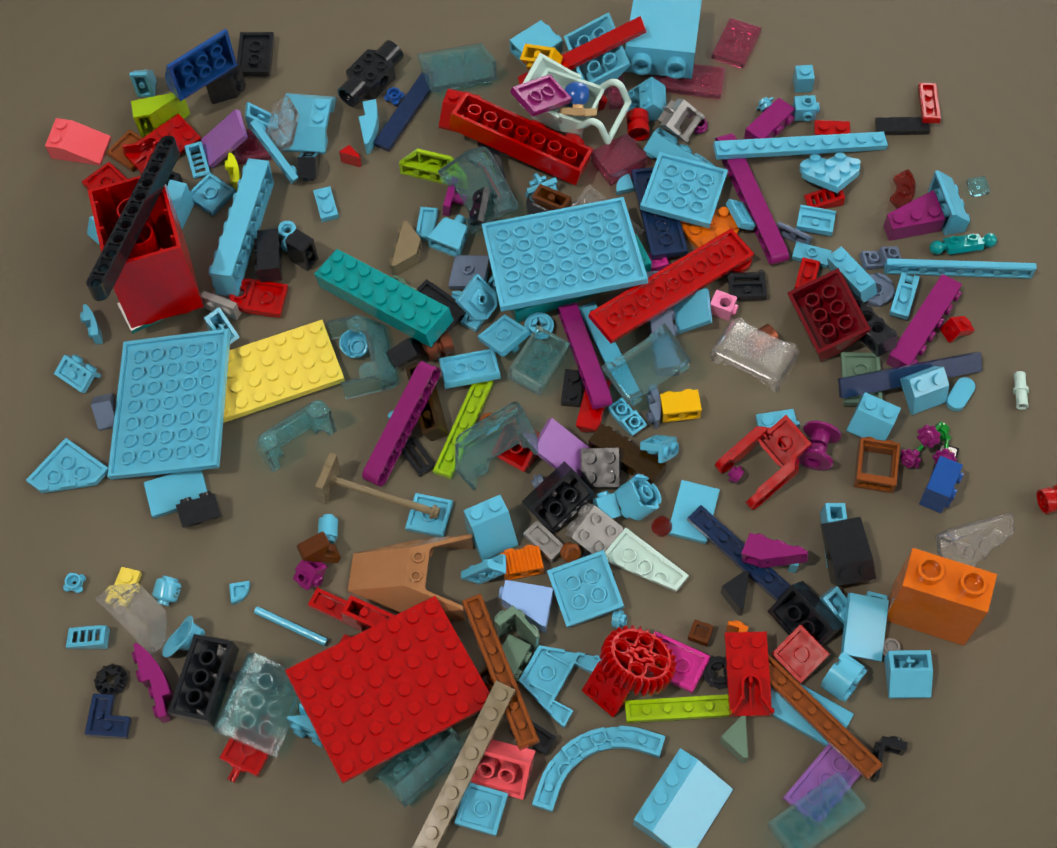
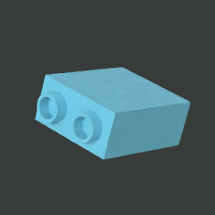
M633 0L630 21L641 16L647 33L626 43L625 52L631 65L624 72L638 75L669 76L675 79H692L702 0Z

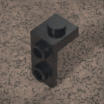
M882 736L879 742H875L873 754H876V758L881 763L884 751L903 756L907 751L908 742H904L902 738L890 736V738ZM881 768L872 776V782H876L879 779Z

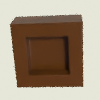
M694 620L688 640L707 647L714 626Z

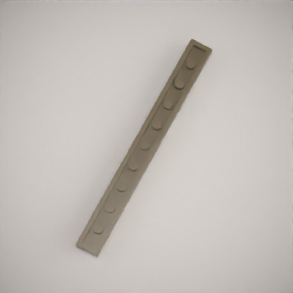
M496 680L412 848L439 847L516 692L515 689Z

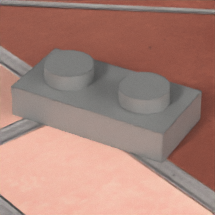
M538 520L523 533V536L532 545L539 546L540 552L550 562L560 555L563 544Z

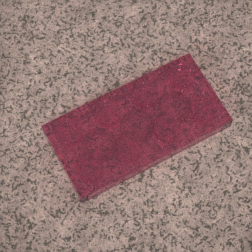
M694 64L692 79H675L655 75L654 79L665 85L666 92L721 99L725 68Z

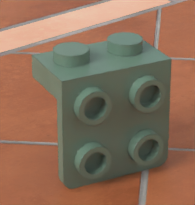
M512 605L505 612L502 610L494 617L493 625L499 639L513 629L524 642L531 644L532 651L538 648L540 632L534 624L530 625L526 620L525 614L520 609L517 610Z

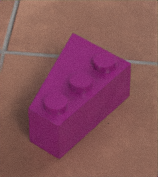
M933 190L887 214L883 227L889 241L941 231L945 217L935 191Z

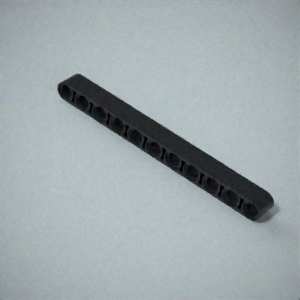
M164 136L159 140L86 281L91 296L96 301H103L110 295L180 156L176 140L173 136Z

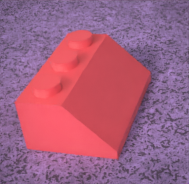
M492 739L471 783L508 793L510 797L523 800L536 751L527 748L519 750L516 745Z

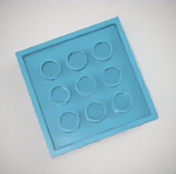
M659 152L640 205V210L710 228L728 170Z

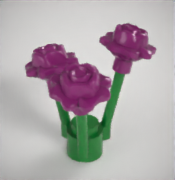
M940 421L935 426L932 425L930 427L926 424L923 428L918 429L919 435L917 439L922 444L913 451L903 449L900 455L902 464L907 468H919L921 459L918 456L920 451L927 445L932 448L941 441H945L944 449L942 451L937 450L932 456L935 460V465L940 456L957 462L955 453L950 452L948 449L951 436L948 435L950 432L949 426Z

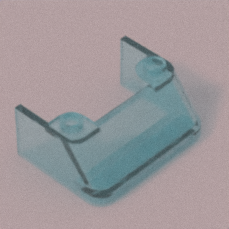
M352 315L327 321L331 339L340 338L347 330L353 333L364 332L371 357V362H366L359 367L360 378L341 382L345 399L392 389L398 385L397 369H394L386 354L391 349L386 326L383 323L361 315Z
M515 401L463 431L456 438L455 471L473 491L477 489V477L487 473L489 461L513 446L520 444L522 448L528 447L535 455L538 454L537 434L523 407Z

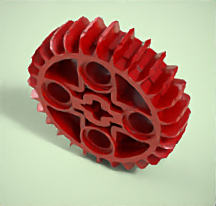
M625 625L622 629L618 627L616 630H612L610 635L606 637L601 647L599 658L601 659L600 665L604 666L603 672H608L607 678L614 679L613 684L618 683L620 689L622 687L626 688L627 693L630 690L634 691L635 696L641 692L644 697L647 693L650 696L654 693L659 694L661 690L664 691L670 684L676 671V656L671 655L672 649H667L668 643L662 642L663 637L657 638L656 633H649V629L644 631L641 626L635 629L634 625L630 628Z

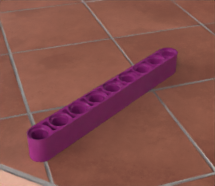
M734 133L715 138V141L737 140ZM746 158L722 159L740 201L744 203L756 225L753 230L769 265L788 261L789 253Z

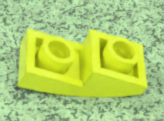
M228 153V160H225V170H228L230 184L233 185L237 192L238 180L242 177L234 155Z

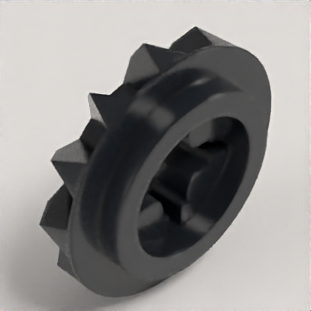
M712 657L707 664L703 676L704 681L710 687H715L718 690L727 688L725 657ZM724 667L722 673L724 677L719 676L715 679L716 672L713 670L718 671L719 669Z
M111 663V665L103 666L97 672L94 679L95 688L100 694L118 695L127 685V672L120 665ZM107 674L111 675L112 677H115L113 679L114 686L109 682H106L108 680Z

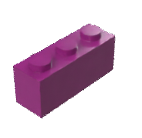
M778 98L745 129L744 139L774 138L776 135L779 136L784 127L794 121L795 108L781 98Z

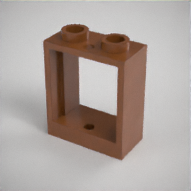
M861 437L857 449L853 487L893 493L897 484L900 443H895L892 440H876L873 437ZM864 451L891 455L889 477L861 473Z

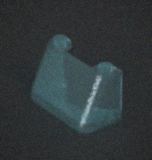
M486 147L469 149L438 170L441 181L444 184L455 186L469 213L473 206L472 197L475 191L483 187L490 189L483 223L498 221L518 209L516 198L491 152ZM470 217L466 218V226L471 234L482 230L483 223L475 227L469 224Z
M666 323L657 328V331L654 333L655 335L653 333L650 334L647 339L619 358L616 357L614 359L615 363L608 361L601 366L603 372L627 405H637L642 401V396L676 373L680 372L682 374L690 368L691 359Z
M321 400L312 401L262 433L256 439V450L272 472L280 468L279 458L283 456L280 447L309 428L315 434L319 433V431H324L329 436L337 431L331 410L326 403Z

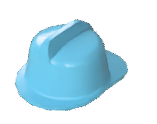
M188 616L181 626L169 637L164 645L162 655L170 657L177 650L189 651L194 634L204 636L205 631L193 623L192 616Z

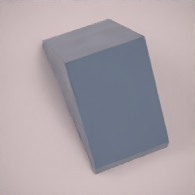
M113 393L93 397L91 407L98 430L102 431L113 428L115 416Z

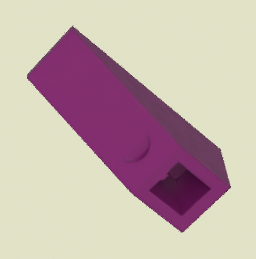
M749 533L741 553L743 562L760 568L805 563L809 560L808 551L803 547L791 546L778 539L772 540L760 533Z

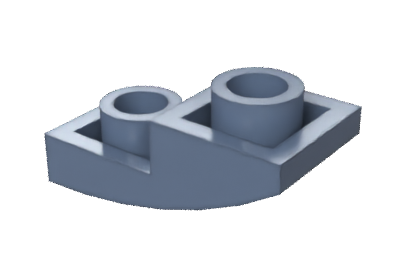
M898 246L881 247L879 251H862L859 255L864 270L884 268L887 258L902 259Z
M655 384L649 386L648 394L646 395L649 404L646 416L649 424L652 423L654 428L658 429L661 401Z

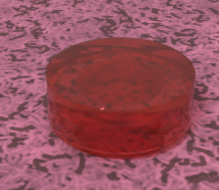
M660 516L653 521L651 529L657 536L664 537L672 530V523L667 517Z

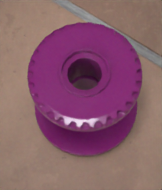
M817 420L805 423L803 431L811 438L810 442L813 445L798 457L799 463L804 467L818 471L829 470L833 466V460L826 454L828 443L840 441L841 433L839 429L830 423Z

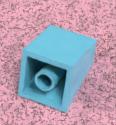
M501 495L463 510L466 530L468 534H472L474 546L482 561L498 556L506 549L518 547L510 514Z

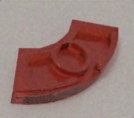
M909 169L893 178L896 192L890 197V202L896 209L910 203L915 194V180Z

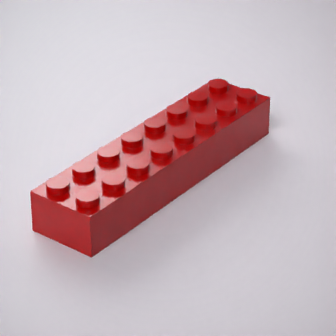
M467 91L451 113L450 129L575 186L588 166L593 152L591 147Z

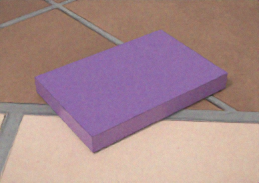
M235 109L201 139L208 165L212 168L248 138L239 110Z
M549 418L531 451L554 469L558 468L565 461L581 477V449L589 447L553 418Z

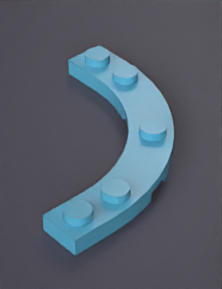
M630 726L601 727L579 735L563 746L548 763L538 784L532 806L553 813L564 780L577 764L590 755L609 749H629L659 758L666 736Z

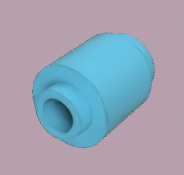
M324 514L318 520V533L324 532L331 544H334L338 537V519L332 514Z

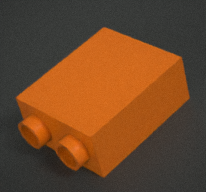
M912 548L893 584L888 604L887 621L964 646L988 613L997 574Z

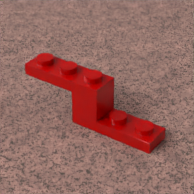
M318 587L308 603L309 608L361 632L365 626L371 628L395 616L352 595L346 601Z

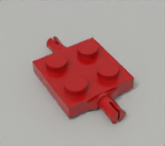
M262 714L257 725H249L239 721L219 757L220 760L233 767L227 780L235 783L240 772L249 773L258 778L278 741L277 737L268 734L264 730L270 719L269 717Z

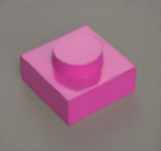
M647 254L652 262L651 271H660L669 266L667 258L651 259V255Z

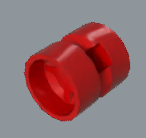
M643 108L629 110L626 114L628 138L632 141L647 139L650 136L648 111Z
M1053 485L1052 488L1047 487L1038 490L1036 498L1040 510L1044 514L1056 512L1057 485Z

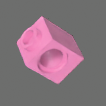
M716 290L710 303L711 314L729 321L731 316H735L739 305L736 304L737 297Z

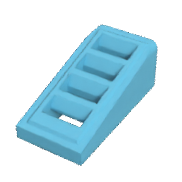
M202 142L184 146L193 178L206 176L210 172ZM198 151L201 152V153L195 154V155H192V154H191V153L198 152ZM202 157V159L193 161L195 158ZM204 162L203 165L196 166V167L194 166L195 164H199V163ZM206 169V171L196 173V170Z
M107 625L69 628L66 648L107 649L110 629ZM74 634H77L76 642L72 643ZM82 634H85L84 642H81ZM89 634H92L91 641H88ZM99 634V640L96 641V635Z

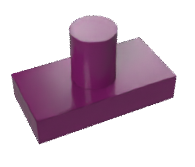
M451 176L443 203L442 215L450 216L453 203L466 205L468 195L456 192L458 186V178Z

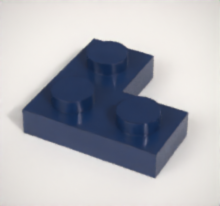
M92 695L85 729L86 736L128 739L132 719L129 716L112 715L115 702L114 695Z

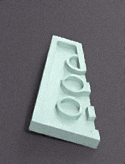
M627 528L623 530L605 551L608 563L674 592H677L689 578L687 573Z

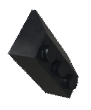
M564 461L521 502L548 531L554 534L596 494Z
M804 581L792 584L767 611L788 635L801 624L822 646L828 643L844 627Z

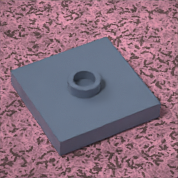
M455 255L448 287L450 289L464 290L475 274H479L486 282L490 267L489 256Z

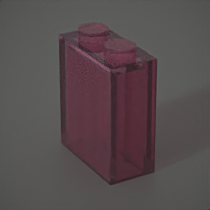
M626 133L612 140L609 145L605 144L593 150L591 162L611 186L617 183L622 176L626 174L631 176V170L646 168L647 155L637 146L636 140Z

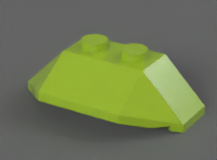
M417 148L399 162L400 174L449 185L452 176L458 178V188L466 190L468 188L466 174L457 160L451 156Z

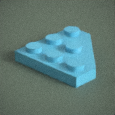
M65 438L26 481L40 493L95 486L108 474V467Z

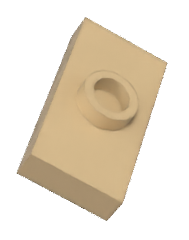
M573 104V107H559V113L573 116H596L597 109L583 108V104Z

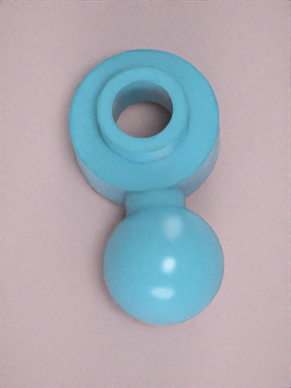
M283 221L278 226L280 237L283 238L281 248L285 252H288L285 240L296 229L292 221Z

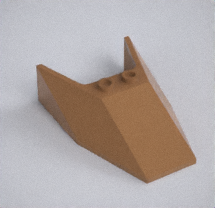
M472 534L417 539L353 553L348 592L397 613H401L436 596L449 620L465 621L464 606L427 591L425 586L429 558L432 557L434 548L447 547L473 550Z

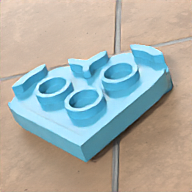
M836 153L834 157L829 159L813 154L810 158L800 163L799 172H801V177L806 181L838 193L858 177L861 161L848 157L844 153Z

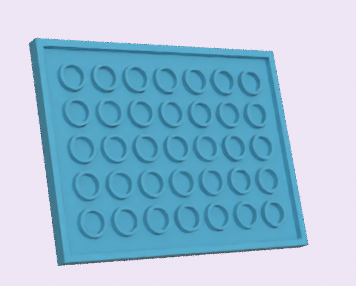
M624 197L482 224L501 312L648 283L647 273Z
M228 328L123 342L107 475L110 480L220 468L231 331Z

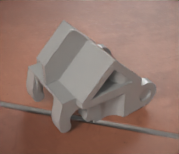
M677 99L676 102L671 100L667 106L662 107L664 111L658 118V122L661 127L674 133L679 140L688 143L689 137L699 122L704 120L705 116L686 100ZM692 116H695L684 134H681L680 125L685 117L690 119Z

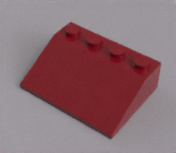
M839 268L787 292L790 302L821 362L841 353L871 331Z

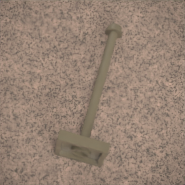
M331 452L315 485L318 500L324 504H327L333 487L337 485L428 514L430 519H437L440 514L441 508L437 507V505L429 507L338 478L341 471L337 454Z

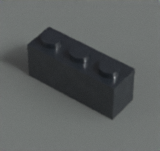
M278 228L258 230L257 238H254V247L257 249V251H254V259L257 262L254 265L255 275H259L260 283L282 280V252Z

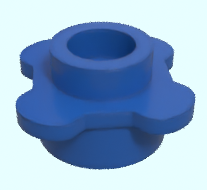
M392 87L388 89L384 100L390 101L393 105H398L400 99L404 98V93L400 92L398 88Z

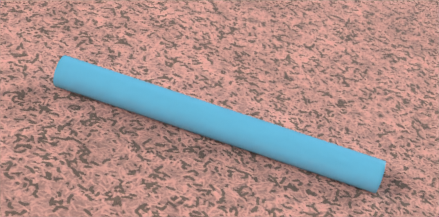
M257 606L254 610V614L323 646H326L328 643V638Z

